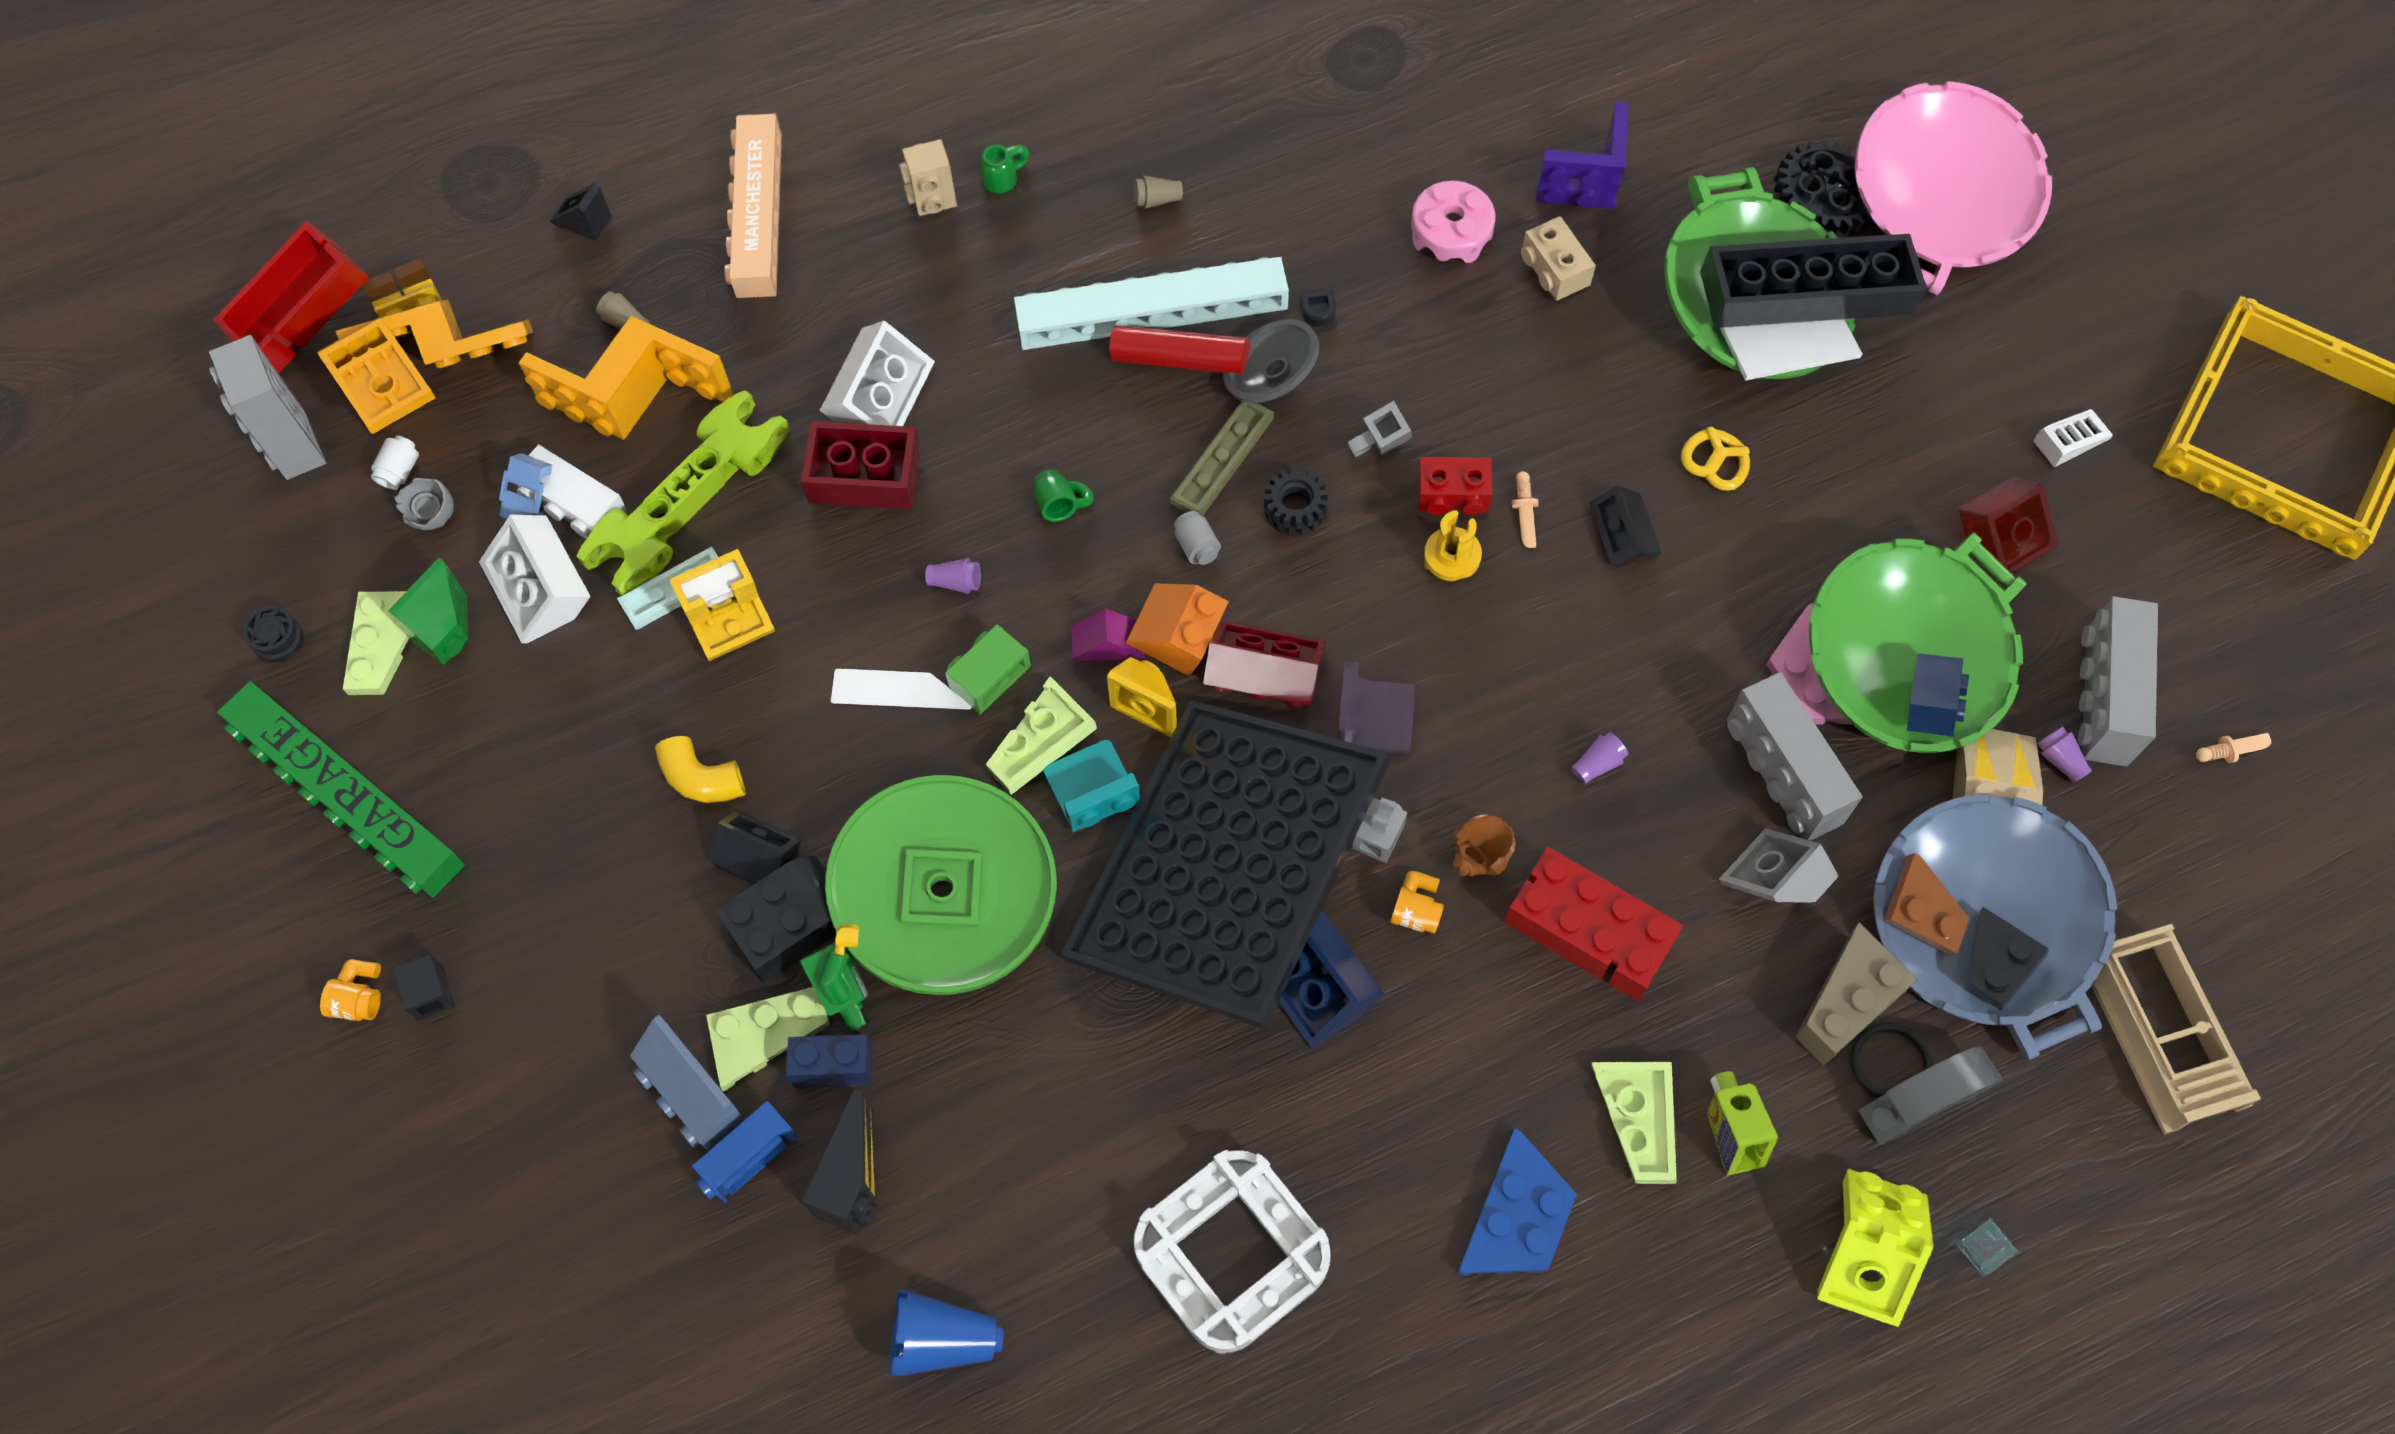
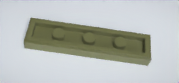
M1241 401L1170 497V504L1186 513L1196 511L1199 515L1203 516L1272 422L1274 412L1258 403Z

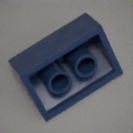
M1321 910L1279 1000V1004L1311 1048L1317 1047L1360 1018L1384 995L1383 991L1323 910Z

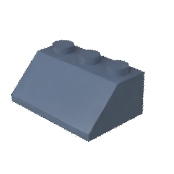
M660 1015L656 1016L630 1055L638 1065L632 1072L647 1090L654 1085L662 1095L656 1102L670 1119L676 1114L685 1124L679 1130L693 1148L701 1144L709 1152L745 1119Z

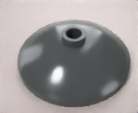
M1293 319L1275 321L1256 329L1245 337L1249 339L1251 349L1244 373L1224 372V383L1233 397L1247 403H1263L1283 397L1297 388L1312 371L1319 354L1317 335L1308 324Z

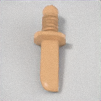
M1522 471L1516 475L1518 499L1512 500V508L1519 509L1520 532L1523 544L1527 548H1536L1533 508L1539 506L1538 499L1532 498L1529 474Z
M2269 733L2232 740L2230 736H2223L2219 738L2218 744L2199 748L2196 752V758L2201 762L2224 758L2228 763L2237 762L2239 754L2269 747L2271 738Z

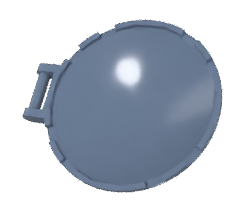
M1990 794L1968 795L1938 804L1915 818L1901 831L1886 852L1878 871L1873 897L1875 925L1880 943L1917 979L1910 986L1916 994L1941 1011L1957 1018L1987 1025H2007L2021 1054L2027 1061L2040 1056L2039 1051L2085 1031L2091 1034L2102 1029L2100 1019L2085 992L2092 986L2104 965L2107 964L2116 937L2114 932L2117 902L2110 874L2099 853L2086 836L2069 821L2065 822L2057 815L2046 810L2047 807L2019 797L1990 796ZM1917 853L1923 858L1969 917L1957 954L1948 955L1883 921L1904 862L1909 854ZM1983 907L2049 948L2047 957L2002 1011L1967 989L1979 914ZM2071 1006L2073 1007L2078 1016L2077 1018L2032 1037L2027 1025Z

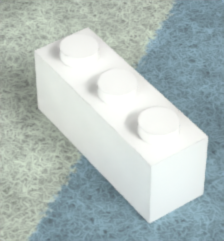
M539 444L529 454L533 458L552 464L551 475L542 477L541 482L544 483L540 505L543 506L545 512L557 521L564 519L569 522L571 528L580 536L587 538L594 526L612 509L620 508L625 513H628L619 494ZM518 486L516 490L522 496L533 500L536 498L537 492Z

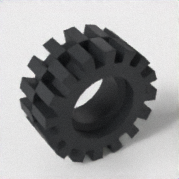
M1290 467V474H1286L1285 469L1279 471L1278 478L1275 475L1270 478V484H1267L1265 487L1264 513L1266 518H1269V524L1272 527L1278 524V532L1284 533L1287 528L1289 529V535L1295 536V531L1300 530L1302 536L1307 534L1308 527L1314 531L1318 528V522L1322 524L1327 512L1328 490H1325L1326 484L1323 480L1318 482L1319 475L1313 472L1309 477L1308 469L1302 468L1301 473H1296V467ZM1299 493L1309 499V505L1301 510H1292L1285 507L1282 500L1288 494Z

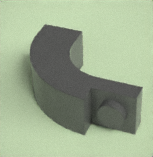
M1978 1046L1956 1054L1886 1091V1094L1858 1111L1879 1145H1883L1936 1114L1961 1102L1971 1100L2004 1080L1982 1046Z

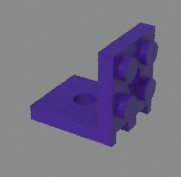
M1615 102L1605 141L1604 155L1545 149L1535 202H1544L1552 205H1577L1585 208H1615L1616 192L1619 193L1621 173L1625 170L1628 103Z

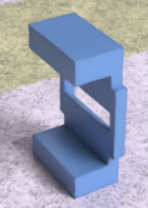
M523 453L511 456L508 470H504L499 500L502 501L499 516L506 519L510 515L543 516L539 512L544 483L541 481L542 477L551 475L552 464ZM508 482L537 492L535 500L507 490Z

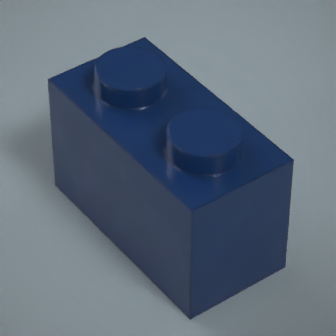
M1917 653L1907 731L1954 736L1956 721L1964 722L1966 700L1959 699V696H1967L1969 674H1962L1963 658Z
M867 1034L788 1037L786 1076L794 1088L873 1085L874 1047Z

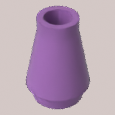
M969 558L936 565L929 564L926 568L925 578L928 586H938L969 594L971 590H978L981 581V570L978 562H971Z
M2063 726L2037 743L2042 749L2040 754L2064 773L2072 783L2077 782L2092 771L2072 731L2068 733Z
M1609 732L1605 736L1599 735L1571 769L1575 776L1583 784H1586L1590 780L1624 763L1623 759L1628 756V751L1613 733Z

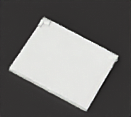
M1844 319L1720 328L1745 380L1861 358L1862 355Z

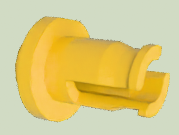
M1451 511L1442 518L1440 530L1430 536L1424 551L1425 569H1429L1435 576L1446 581H1455L1472 576L1477 571L1482 557L1481 545L1475 537L1476 521L1474 518L1470 519L1467 530L1456 527L1458 511ZM1448 551H1454L1456 554H1449Z

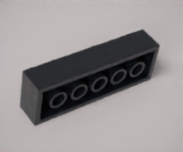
M1910 234L1711 246L1700 270L1714 328L1913 315L1927 292L1926 283Z

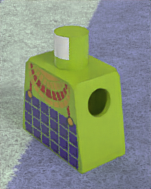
M1730 1071L1713 1076L1710 1081L1715 1093L1708 1110V1119L1727 1176L1765 1167L1778 1136L1756 1087L1753 1084L1738 1086L1733 1072Z

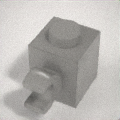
M1392 401L1363 418L1367 431L1350 440L1348 446L1355 458L1367 452L1374 445L1377 446L1381 455H1384L1411 439L1412 433L1395 402Z
M1383 797L1381 800L1373 798L1353 841L1352 848L1387 864L1405 826L1407 812L1402 810V807L1392 800Z

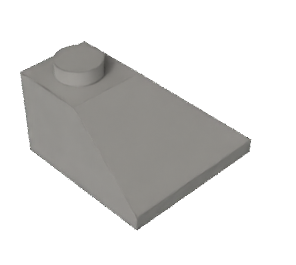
M1765 828L1719 878V881L1722 885L1774 902H1816L1839 876L1820 843Z

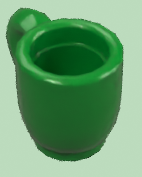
M998 144L987 147L980 160L981 180L985 189L996 194L1010 191L1017 181L1016 170L1022 168L1029 159L1030 152L1028 148L1023 145H1013L1006 149Z
M1055 470L1043 471L1034 480L1035 501L1041 515L1049 522L1063 521L1073 515L1077 508H1085L1094 501V493L1089 487L1080 482L1067 481L1065 477ZM1074 492L1079 494L1081 498H1076Z

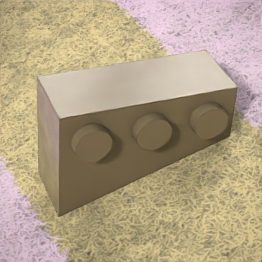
M1858 923L1846 938L1796 1038L1825 1066L1904 994L1917 979L1864 926Z

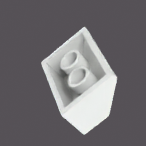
M886 321L861 329L820 411L838 423L903 426L935 361Z
M510 515L479 561L521 643H529L574 620L591 597L547 516Z

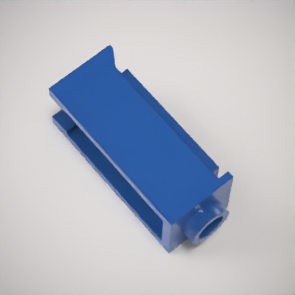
M767 1101L692 1166L700 1175L694 1182L709 1199L717 1195L726 1203L728 1200L725 1196L728 1193L733 1195L788 1147L785 1143L797 1141L799 1137Z

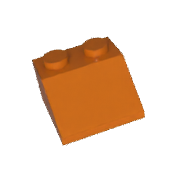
M1155 583L1126 644L1191 676L1202 660L1229 601L1198 585Z

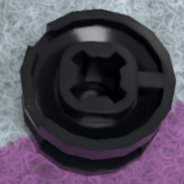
M270 605L254 611L245 620L242 629L243 638L247 645L254 650L259 658L266 662L279 663L287 661L295 656L293 652L297 647L301 648L304 641V633L298 622L293 619L287 610L280 606Z

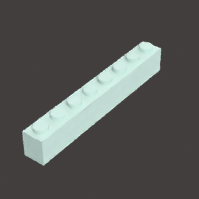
M1264 257L1255 261L1231 262L1216 267H1198L1183 272L1160 273L1157 276L1127 278L1124 281L1094 283L1090 286L1061 288L1057 291L1038 294L1028 293L1024 296L1014 297L1022 350L1111 337L1115 325L1163 329L1288 309L1289 290L1281 257Z

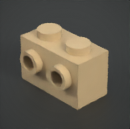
M942 140L916 144L902 149L905 163L899 165L904 183L906 184L904 185L909 205L915 203L919 216L929 213L934 214L941 210L956 207L957 203L950 164Z
M1561 216L1525 232L1523 247L1521 248L1522 258L1528 266L1533 267L1543 289L1549 290L1556 301L1591 285L1596 265Z

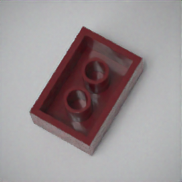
M811 421L801 479L808 503L912 509L921 451L916 427Z

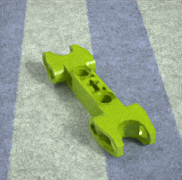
M746 390L735 394L716 406L701 421L697 429V437L704 443L694 450L652 491L633 513L628 515L620 508L609 511L594 526L590 535L581 546L576 556L580 564L587 570L598 567L610 558L620 557L624 559L611 583L615 591L621 596L655 578L667 566L673 555V549L665 542L677 533L739 469L750 476H754L762 471L772 461L790 431L787 420L779 415L772 417L760 426L749 427L744 425L756 405L752 395ZM714 466L711 469L704 470L707 467ZM661 514H665V515H664L663 517H661V518H656L657 516H659V515H661Z

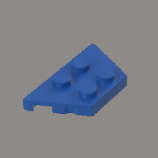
M1513 1130L1458 1270V1274L1462 1276L1474 1273L1511 1274L1517 1271H1525L1527 1273L1547 1272L1552 1262L1577 1194L1520 1130Z

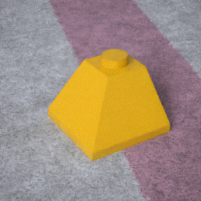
M1130 657L1110 670L1107 675L1110 707L1171 738L1177 727L1176 703L1159 668L1149 661L1142 660L1140 662Z

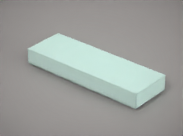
M712 547L617 598L636 630L681 606L669 579L718 558Z

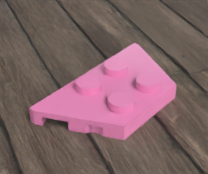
M1813 603L1806 607L1772 654L1766 666L1772 675L1779 672L1783 674L1815 724H1824L1826 722L1851 724L1826 695L1813 666L1809 647V621Z

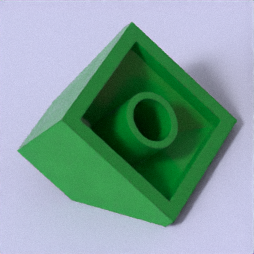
M438 558L388 612L414 645L445 665L451 657L456 656L462 650L464 643L468 640L467 594L445 562Z

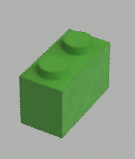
M997 624L989 632L985 631L980 634L975 640L973 647L964 656H957L950 663L946 672L949 688L981 715L1031 667L1029 652Z

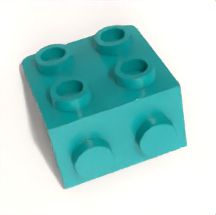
M1108 740L1100 741L1048 764L1044 769L1045 777L1072 832L1090 827L1117 812L1126 811L1140 800L1139 785L1133 773L1127 774L1112 743Z

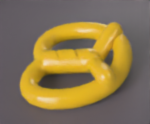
M1708 427L1706 430L1699 431L1688 439L1681 452V461L1685 469L1691 474L1705 477L1712 486L1719 490L1730 491L1739 487L1748 475L1750 450L1733 435L1714 427ZM1710 440L1714 451L1704 466L1697 465L1692 460L1693 450L1699 443ZM1722 442L1725 443V444H1727V445L1730 446V447H1724L1723 444H1722ZM1738 456L1739 468L1736 475L1730 480H1723L1718 477L1716 473L1725 458Z

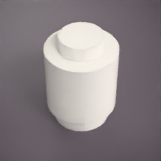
M395 436L394 439L386 438L371 467L373 471L371 479L379 485L392 490H397L400 484H405L419 456L418 451L414 449L415 444L402 436Z

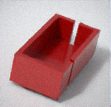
M305 221L213 321L233 342L251 335L279 374L297 355L294 349L297 346L303 348L363 285L369 276L348 257L346 252L331 237L308 221Z
M1549 847L1546 848L1530 874L1529 880L1525 882L1513 901L1504 922L1599 979L1603 978L1610 963H1614L1618 967L1608 984L1638 1002L1684 926Z

